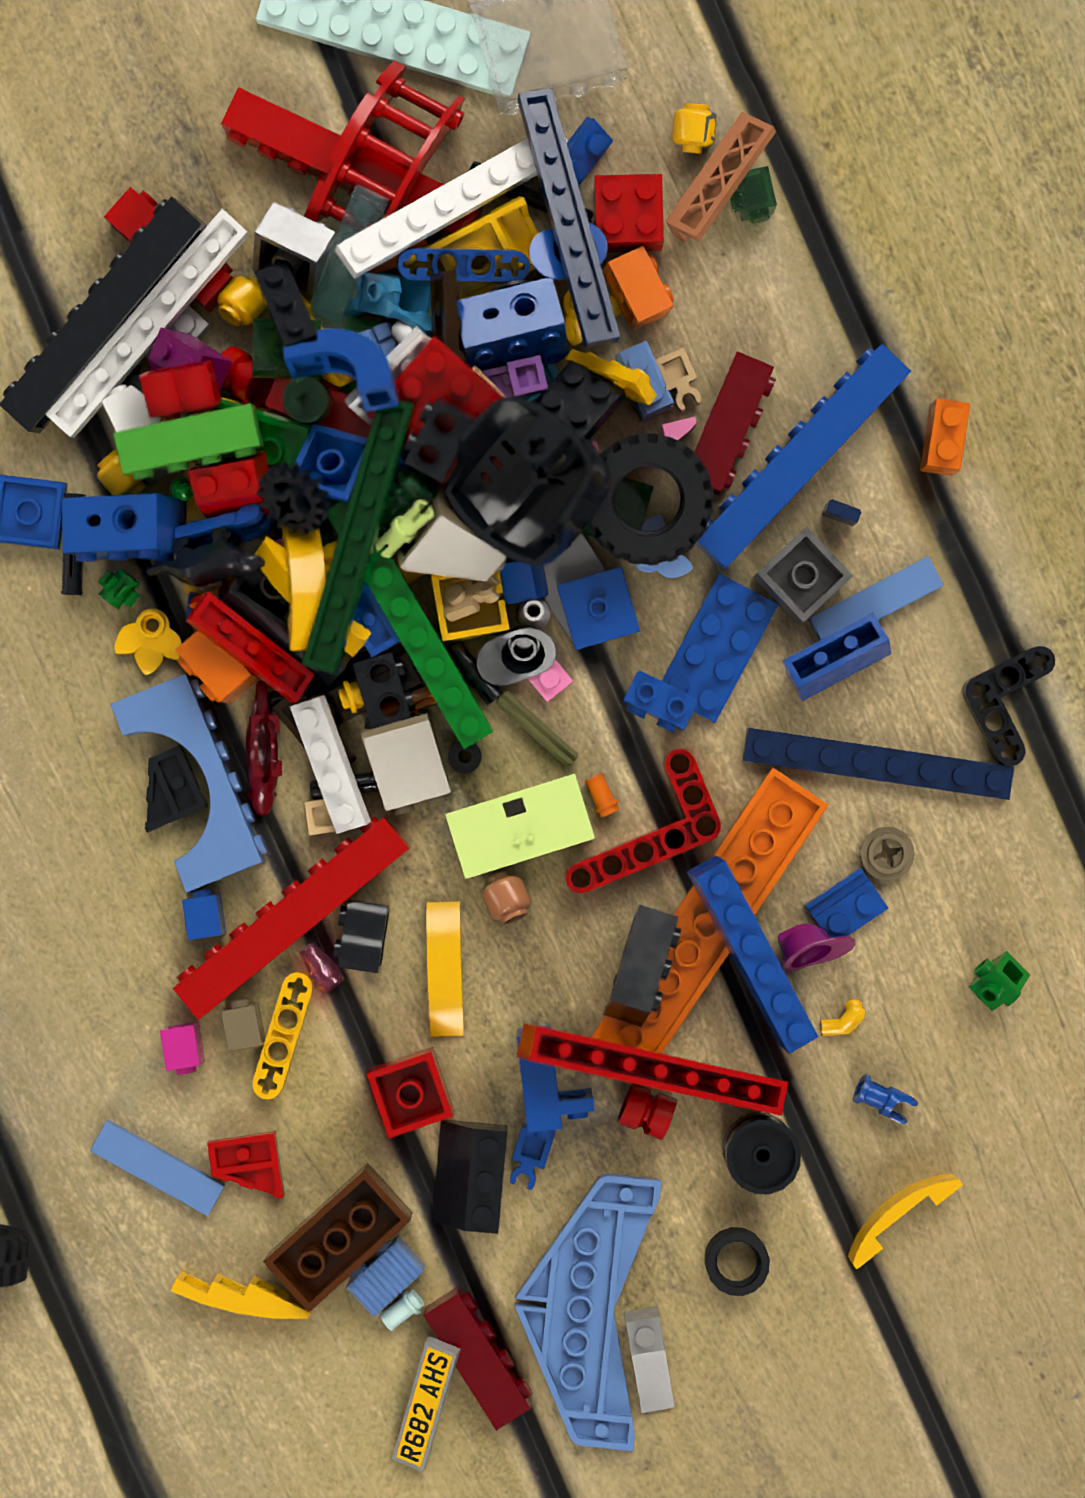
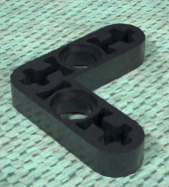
M1037 646L1030 648L970 678L963 686V698L993 758L1000 765H1018L1023 761L1026 753L1025 745L1001 697L1049 674L1053 670L1056 661L1055 656L1047 647ZM1035 652L1038 656L1044 655L1046 657V661L1042 663L1043 670L1040 667H1034L1024 671L1023 667L1018 663L1020 659L1022 665L1032 662L1035 659ZM1005 667H1011L1017 672V681L1012 686H1006L1000 680V672ZM1025 672L1030 676V677L1027 678V679H1026ZM975 682L978 686L985 685L987 691L983 693V697L986 703H990L992 700L995 703V706L987 707L980 713L977 707L984 706L980 697H972L971 692L975 690ZM990 712H997L1002 717V726L997 731H991L985 724V718ZM1007 730L1009 731L1010 736H1005L1004 739L1009 746H1016L1017 750L1013 752V760L1010 757H1002L1001 752L1005 750V746L1002 740H997L994 743L993 736L1003 735Z

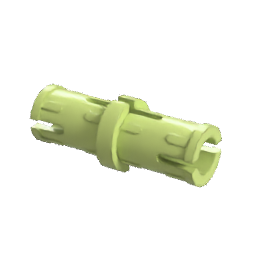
M423 500L416 501L404 516H398L392 521L391 528L376 541L375 548L377 551L386 544L389 545L380 555L385 558H391L405 542H411L417 536V531L433 518L434 511L431 506L423 514H420V511L428 504Z

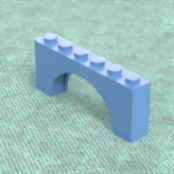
M183 674L110 704L123 736L154 732L170 737L184 746L194 756L206 777L210 793V812L206 828L198 843L187 854L174 861L186 893L266 861L264 854L268 853L262 835H256L251 823L255 822L253 811L248 803L243 804L239 795V791L243 790L240 779L236 772H230L226 760L230 759L227 747L223 740L218 742L214 733V729L218 728L215 717L210 709L205 711L201 698L205 697V693L199 687L201 683L198 678L193 680L189 674Z

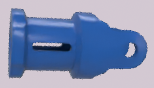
M867 1074L859 1080L852 1099L857 1104L863 1102L878 1109L880 1115L901 1124H906L907 1119L900 1113L893 1111L894 1106L902 1101L911 1106L918 1105V1101L914 1097L892 1086L886 1088L872 1081L871 1076Z

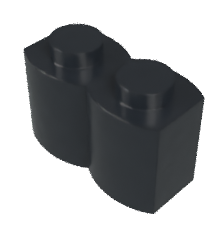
M348 900L347 906H341L338 926H344L342 940L336 939L333 959L338 960L339 968L372 973L380 972L390 905Z

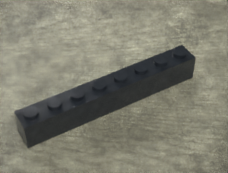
M171 196L169 200L165 199L158 204L153 212L154 218L147 226L140 227L134 233L131 239L133 243L125 253L120 252L111 261V270L104 278L97 279L88 290L90 295L82 304H77L70 310L67 315V323L61 330L54 331L45 342L47 347L39 356L32 357L24 367L26 372L18 381L12 382L4 390V399L0 402V406L28 432L41 433L51 421L45 414L207 227L181 201Z

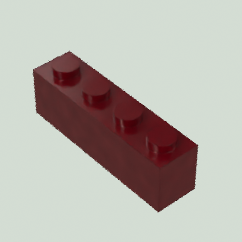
M738 351L694 451L707 469L711 478L713 493L719 495L723 488L730 489L737 471L731 469L735 458H743L750 440L744 438L749 426L756 428L763 409L758 408V404L762 395L769 397L776 378L771 377L774 366Z
M457 1286L427 1305L423 1316L438 1340L461 1349L456 1368L497 1431L531 1409L530 1396L533 1393L527 1381L523 1377L518 1379L512 1370L515 1364L505 1348L500 1350L493 1339L497 1336L487 1320L482 1322L477 1315L476 1310L479 1308L469 1291L464 1293L460 1286Z

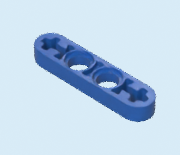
M408 248L399 254L396 262L398 271L405 278L430 281V275H426L427 267H417L413 274L410 273L409 268L403 267V262L408 261L411 254H415L418 261H428L426 255L433 254L430 263L433 274L439 273L437 262L441 256H453L456 261L454 271H456L457 281L509 282L523 280L530 270V262L522 252L501 249ZM479 255L487 257L490 264L489 270L483 275H476L471 269L472 260ZM500 255L498 261L500 263H510L512 257L516 256L517 261L522 263L523 267L518 269L514 276H512L511 271L508 269H498L500 276H494L497 267L494 256Z

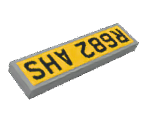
M430 1336L426 1340L392 1457L393 1460L422 1472L426 1468L461 1350L460 1348Z

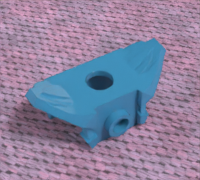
M366 272L357 277L355 281L357 284V297L351 299L346 306L344 312L346 319L349 317L358 318L373 313L396 318L413 328L417 326L427 336L432 335L430 281L410 280L404 276L386 272H379V274Z

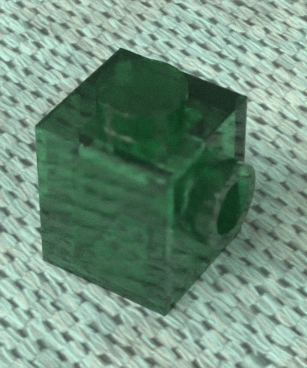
M768 166L749 170L730 197L733 212H739L741 222L750 220L751 223L764 222L770 219V215L775 212L777 202Z

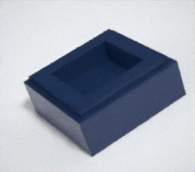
M832 499L826 503L822 515L853 527L858 523L862 511Z

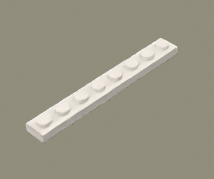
M528 138L337 245L335 252L355 279L535 177L537 171Z
M221 209L45 415L69 437L75 438L102 407L101 400L108 397L107 393L120 386L151 350L160 327L170 328L250 233L225 210Z

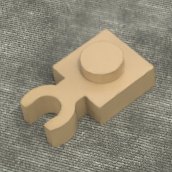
M684 347L655 360L666 383L665 389H668L669 392L676 391L675 405L680 412L685 411V405L682 402L684 396L693 397L696 405L701 404L699 391L689 384L696 381L697 376Z
M492 575L487 582L465 579L445 587L444 616L453 622L479 612L481 602L493 603L497 601L500 595L492 587L500 584V581Z
M324 799L303 802L308 835L335 832Z

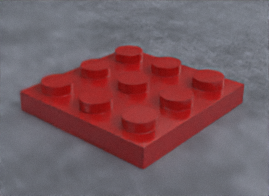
M436 335L395 380L399 401L415 406L404 447L412 432L418 435L424 423L419 418L428 401L434 404L440 396L476 416V420L490 404L503 398L498 391ZM376 410L369 411L366 414L372 421ZM446 413L437 415L436 423L440 429L444 431L454 429L455 423L452 416ZM427 444L421 447V456L426 461L433 462L438 459L439 454L434 446ZM458 453L442 481L443 484L451 477L458 464Z

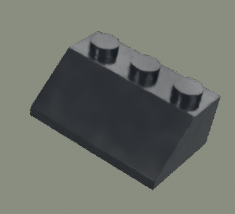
M456 1120L441 1121L432 1221L463 1231L498 1234L508 1125Z

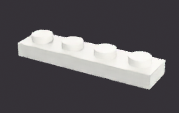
M325 695L290 706L336 834L367 825L371 820Z

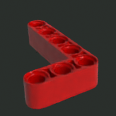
M685 749L672 750L667 753L663 761L664 771L684 818L572 864L567 869L565 876L566 883L572 891L580 894L587 893L710 842L719 835L721 821L695 758L689 751ZM676 754H681L688 760V768L681 774L675 773L670 767V760ZM690 785H695L701 792L700 800L693 805L686 803L683 799V791ZM708 816L712 819L714 828L710 834L703 836L697 832L696 823L701 817ZM673 829L679 830L683 836V841L677 848H669L665 843V835ZM641 842L648 843L652 848V855L646 861H638L634 857V848ZM614 855L621 860V868L615 874H608L602 868L603 860L607 856ZM579 868L586 869L590 873V881L583 887L575 886L571 881V874Z

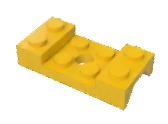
M519 196L490 211L489 214L421 248L516 250L527 256L530 262V272L535 267L531 263L529 249L532 240L538 232L529 215L524 197ZM411 254L410 259L404 261L403 265L409 268L411 274L415 273L417 267H427L426 275H432L430 263L433 254L426 255L428 261H418L415 254ZM443 255L437 262L439 272L454 271L456 267V261L451 255ZM500 255L494 256L497 266L494 276H500L498 269H508L511 271L512 276H514L516 271L523 267V264L517 261L516 256L512 257L510 263L498 262ZM487 259L485 265L480 269H473L471 267L473 273L476 275L485 274L489 270V260ZM458 281L460 284L459 300L488 293L493 288L506 282Z

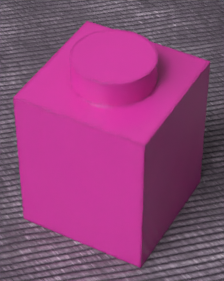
M199 1022L168 1026L160 1030L166 1071L176 1070L177 1075L196 1072V1066H200L205 1062Z

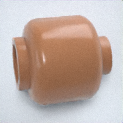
M501 872L488 879L490 884L483 890L482 897L492 919L502 920L503 924H509L528 914L527 909L532 901L521 877L517 875L508 876L507 872Z

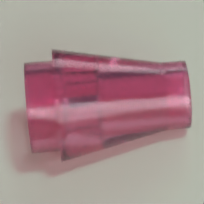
M316 942L309 944L299 952L314 988H319L322 994L331 991L344 981L345 978L341 974L343 969L339 968L338 964L319 948Z

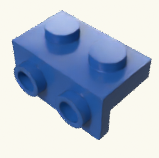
M638 671L622 702L628 704L626 711L643 719L646 714L658 719L657 726L674 733L676 728L681 731L685 730L698 703V699L651 675Z

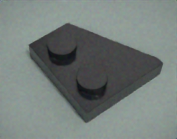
M182 745L149 758V786L147 787L146 797L148 808L147 822H145L147 833L208 807Z

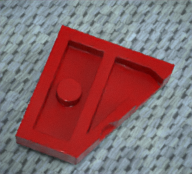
M276 1131L210 1140L207 1142L212 1177L224 1181H233L242 1187L251 1190L254 1188L272 1194V1197L275 1198L284 1197Z

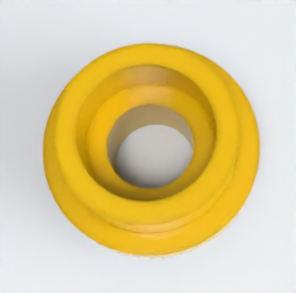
M347 680L343 681L344 688L338 690L343 709L350 708L352 714L357 713V709L364 707L357 681L348 683Z

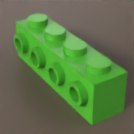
M251 403L113 433L122 473L133 475L134 480L154 477V470L166 467L168 473L189 469L188 463L201 460L202 466L223 462L222 455L235 453L236 458L253 456L257 454L255 448L264 447L255 405Z

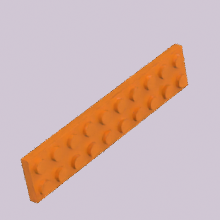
M771 767L712 855V857L716 855L726 861L754 916L828 807L827 803L773 767ZM694 885L691 886L673 915L679 917L676 928L681 929L676 948L670 947L667 959L671 960L672 964L667 979H660L657 991L662 992L663 995L657 1013L651 1011L642 1027L605 1015L590 1038L663 1053L729 954Z

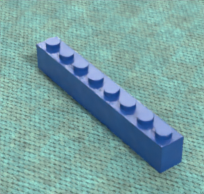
M883 344L875 351L869 347L856 361L860 365L853 375L846 372L834 384L833 387L838 391L829 400L823 396L810 410L814 416L808 423L805 424L801 420L788 433L792 440L784 448L777 445L765 458L769 464L760 473L754 469L741 483L745 487L743 492L738 497L732 493L719 507L723 513L714 522L709 520L706 527L707 530L695 545L723 571L909 375L911 370Z

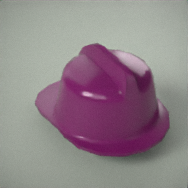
M800 924L778 935V943L785 960L781 967L785 974L795 972L807 966L837 959L847 954L856 945L855 939L852 937L830 938L822 928L813 924Z

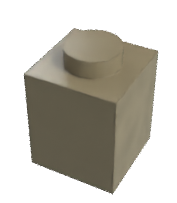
M249 998L230 1001L229 1007L221 1011L228 1052L263 1045L266 1038L259 1002L249 1003Z

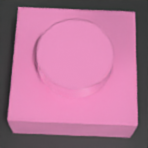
M556 659L547 671L527 678L546 702H549L573 682Z

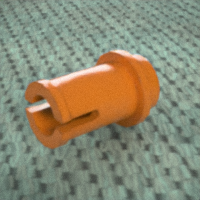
M604 773L584 781L597 809L594 811L595 813L599 812L601 818L620 810L617 805L620 801L619 799H614Z

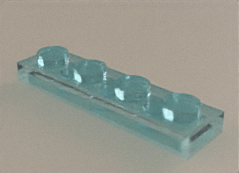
M359 184L354 187L311 302L312 312L336 324H340L343 321L346 306L351 300L357 285L355 283L357 278H353L335 252V249L341 242L381 221L389 202L388 198Z

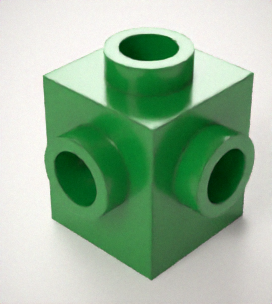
M1006 951L992 961L988 958L983 960L974 969L973 973L976 976L969 985V988L978 999L993 1011L1003 1004L1006 1006L1013 1004L1020 997L1021 990L1030 974Z

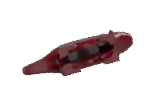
M258 681L256 684L255 700L247 724L245 741L248 780L251 788L246 797L250 799L256 814L261 816L270 813L274 799L277 796L274 789L277 785L278 776H282V761L278 760L277 733L280 732V716L272 714L264 681Z

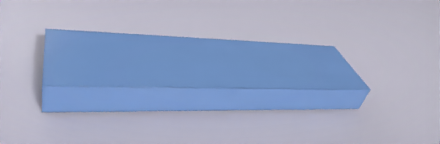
M929 556L816 614L809 618V621L818 639L822 640L872 612L877 620L944 585Z
M110 1120L106 1121L90 1150L94 1154L207 1216L210 1214L226 1185Z

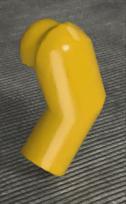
M857 999L848 1000L845 1003V1012L840 1018L820 1020L821 1036L852 1033L865 1018V1009H863L862 1002Z

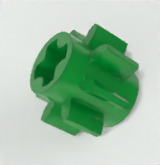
M121 568L115 574L107 569L98 580V583L103 586L99 595L118 610L123 604L131 608L141 596L135 591L140 583Z

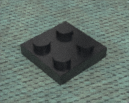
M570 360L548 385V390L543 391L533 404L562 419L589 441L623 402L626 395L623 388Z

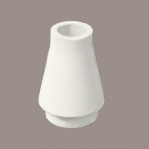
M541 598L521 602L517 610V617L521 625L541 629L550 619V608ZM529 607L539 608L540 614L537 617H530L527 613Z

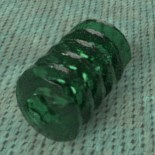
M413 467L411 469H400L393 482L380 530L386 533L391 528L392 521L398 516H404L416 501L423 500L429 504L430 500L434 499L439 492L436 480Z

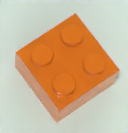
M198 630L175 649L181 656L177 662L190 676L193 674L201 679L203 683L199 687L211 701L216 700L218 703L231 704L260 679Z

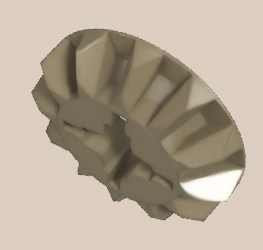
M881 827L872 831L866 836L860 848L861 863L868 873L875 878L886 881L895 880L905 875L911 868L915 856L914 846L910 838L903 831L894 827ZM882 840L888 848H900L899 851H896V854L891 856L892 867H890V864L885 859H874V856L882 852Z

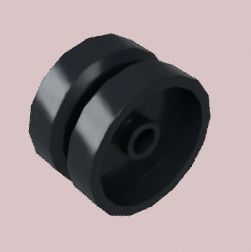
M753 1112L738 1118L729 1127L723 1139V1157L732 1178L741 1188L754 1194L770 1195L785 1189L795 1179L801 1166V1150L795 1135L780 1118L769 1113ZM764 1149L766 1155L759 1158L757 1152Z

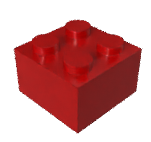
M662 174L594 176V224L600 228L606 237L607 253L631 252L641 246H644L646 252L662 251L664 243Z
M433 1047L372 1067L366 1074L388 1139L451 1118L454 1115L455 1109Z

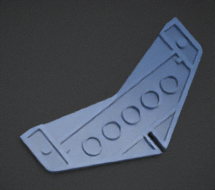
M603 1174L599 1176L515 1295V1299L546 1302V1306L516 1302L514 1306L570 1439L580 1446L633 1451L635 1431L614 1308L650 1218L654 1214L660 1199L661 1179L619 1174Z

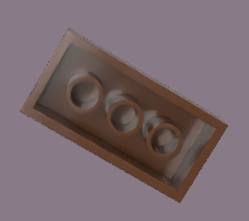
M367 1163L268 1252L263 1263L309 1313L410 1222L413 1212L373 1167Z

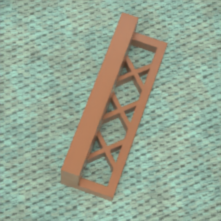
M741 112L665 222L675 238L685 243L689 238L700 242L775 135L776 130L774 126Z

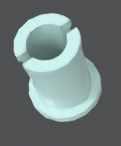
M415 1290L404 1291L402 1298L384 1312L382 1311L380 1317L385 1326L390 1331H394L397 1326L414 1313L416 1315L420 1314L421 1308L424 1307V1302Z

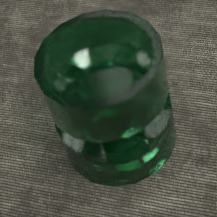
M299 377L292 380L286 386L283 393V406L292 419L306 424H316L324 421L330 415L333 408V396L330 389L324 383L311 377Z

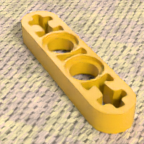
M304 971L292 972L285 978L281 987L253 1078V1090L262 1099L275 1098L280 1094L285 1085L314 991L313 979ZM298 978L303 979V985L307 987V991L300 992L297 998V1003L303 1002L302 1008L294 1003L283 1002L285 997L288 1000L292 999L294 988L290 987L289 984L290 982L297 981ZM283 1010H292L297 1014L298 1021L296 1026L285 1028L280 1024L279 1015ZM282 1042L286 1045L288 1054L285 1059L275 1060L271 1057L269 1047L272 1043ZM264 1062L273 1067H283V1072L278 1069L275 1071L273 1082L277 1084V1088L272 1087L269 1092L265 1091L264 1084L260 1083V1079H265L271 1068L264 1067Z

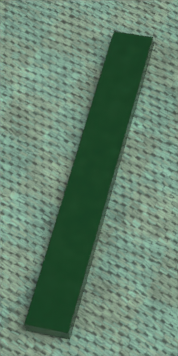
M399 401V406L375 411L302 661L303 666L338 675L415 410L413 404Z

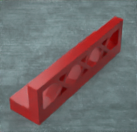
M210 592L193 597L188 604L193 610L186 619V622L291 703L298 702L315 674Z

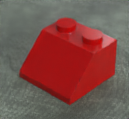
M265 451L256 452V455L244 458H236V456L222 458L223 462L202 466L200 462L188 470L196 505L207 519L223 513H237L244 505H251V503L259 505L264 500L256 492L261 488L258 481L269 470ZM262 508L264 513L263 515H267L269 513V510L267 508Z

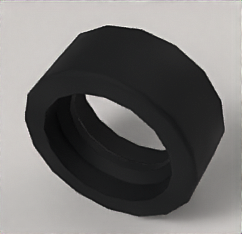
M730 1227L719 1231L710 1239L705 1250L704 1264L710 1281L718 1290L732 1296H744L755 1292L764 1284L769 1274L770 1258L764 1243L754 1232L745 1228ZM732 1242H743L749 1245L757 1257L756 1268L753 1274L741 1281H732L725 1278L717 1266V1257L720 1250Z

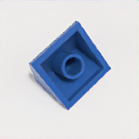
M313 423L295 462L299 464L300 471L302 472L309 468L311 470L310 477L313 480L316 478L322 480L318 486L320 489L328 490L329 494L326 497L349 503L367 438Z

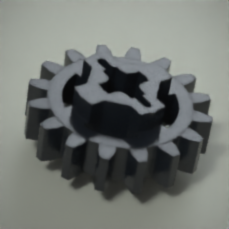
M284 461L279 466L273 465L258 481L261 488L256 494L264 498L259 506L269 510L266 518L268 520L275 518L278 521V529L285 525L288 527V532L291 535L297 530L301 536H305L309 531L314 533L329 517L326 511L331 507V503L324 500L329 492L319 488L318 485L322 480L320 478L313 480L310 477L311 470L309 468L302 472L298 463L295 462L289 468L288 464Z

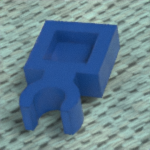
M522 1125L512 1155V1159L519 1161L520 1165L516 1166L511 1172V1184H515L519 1174H526L529 1177L527 1189H533L536 1182L534 1167L545 1168L554 1135L536 1137L535 1132L528 1133L527 1126Z

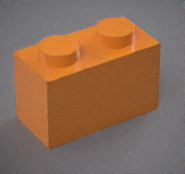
M644 246L607 262L602 271L632 332L668 315L674 306L672 303L674 301L672 292L667 284H662L657 274V262L652 254H647Z
M937 398L929 405L920 471L953 476L961 470L970 403Z

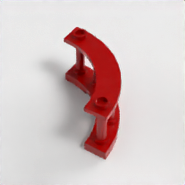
M394 60L376 80V84L380 85L374 95L366 93L346 125L328 159L334 165L330 168L324 182L318 180L304 217L314 222H320L324 217L327 219L332 217L358 232L374 225L336 204L337 200L333 198L340 182L345 183V181L389 204V209L384 218L402 209L438 146L452 129L456 131L460 126L465 112L461 111L465 98L458 96L449 107H446L406 85V81L402 79L406 66ZM401 97L440 119L435 127L432 128L393 107L389 102L393 98ZM384 117L425 139L426 141L417 156L413 158L371 135V130L369 129L376 118L381 119ZM365 147L408 170L397 192L352 169L350 162L358 148L363 149Z

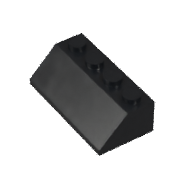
M261 569L254 575V578L237 576L221 601L302 664L305 651H290L288 629L290 603L276 590ZM344 651L338 675L309 667L306 668L315 674V678L330 686L344 670L352 656Z

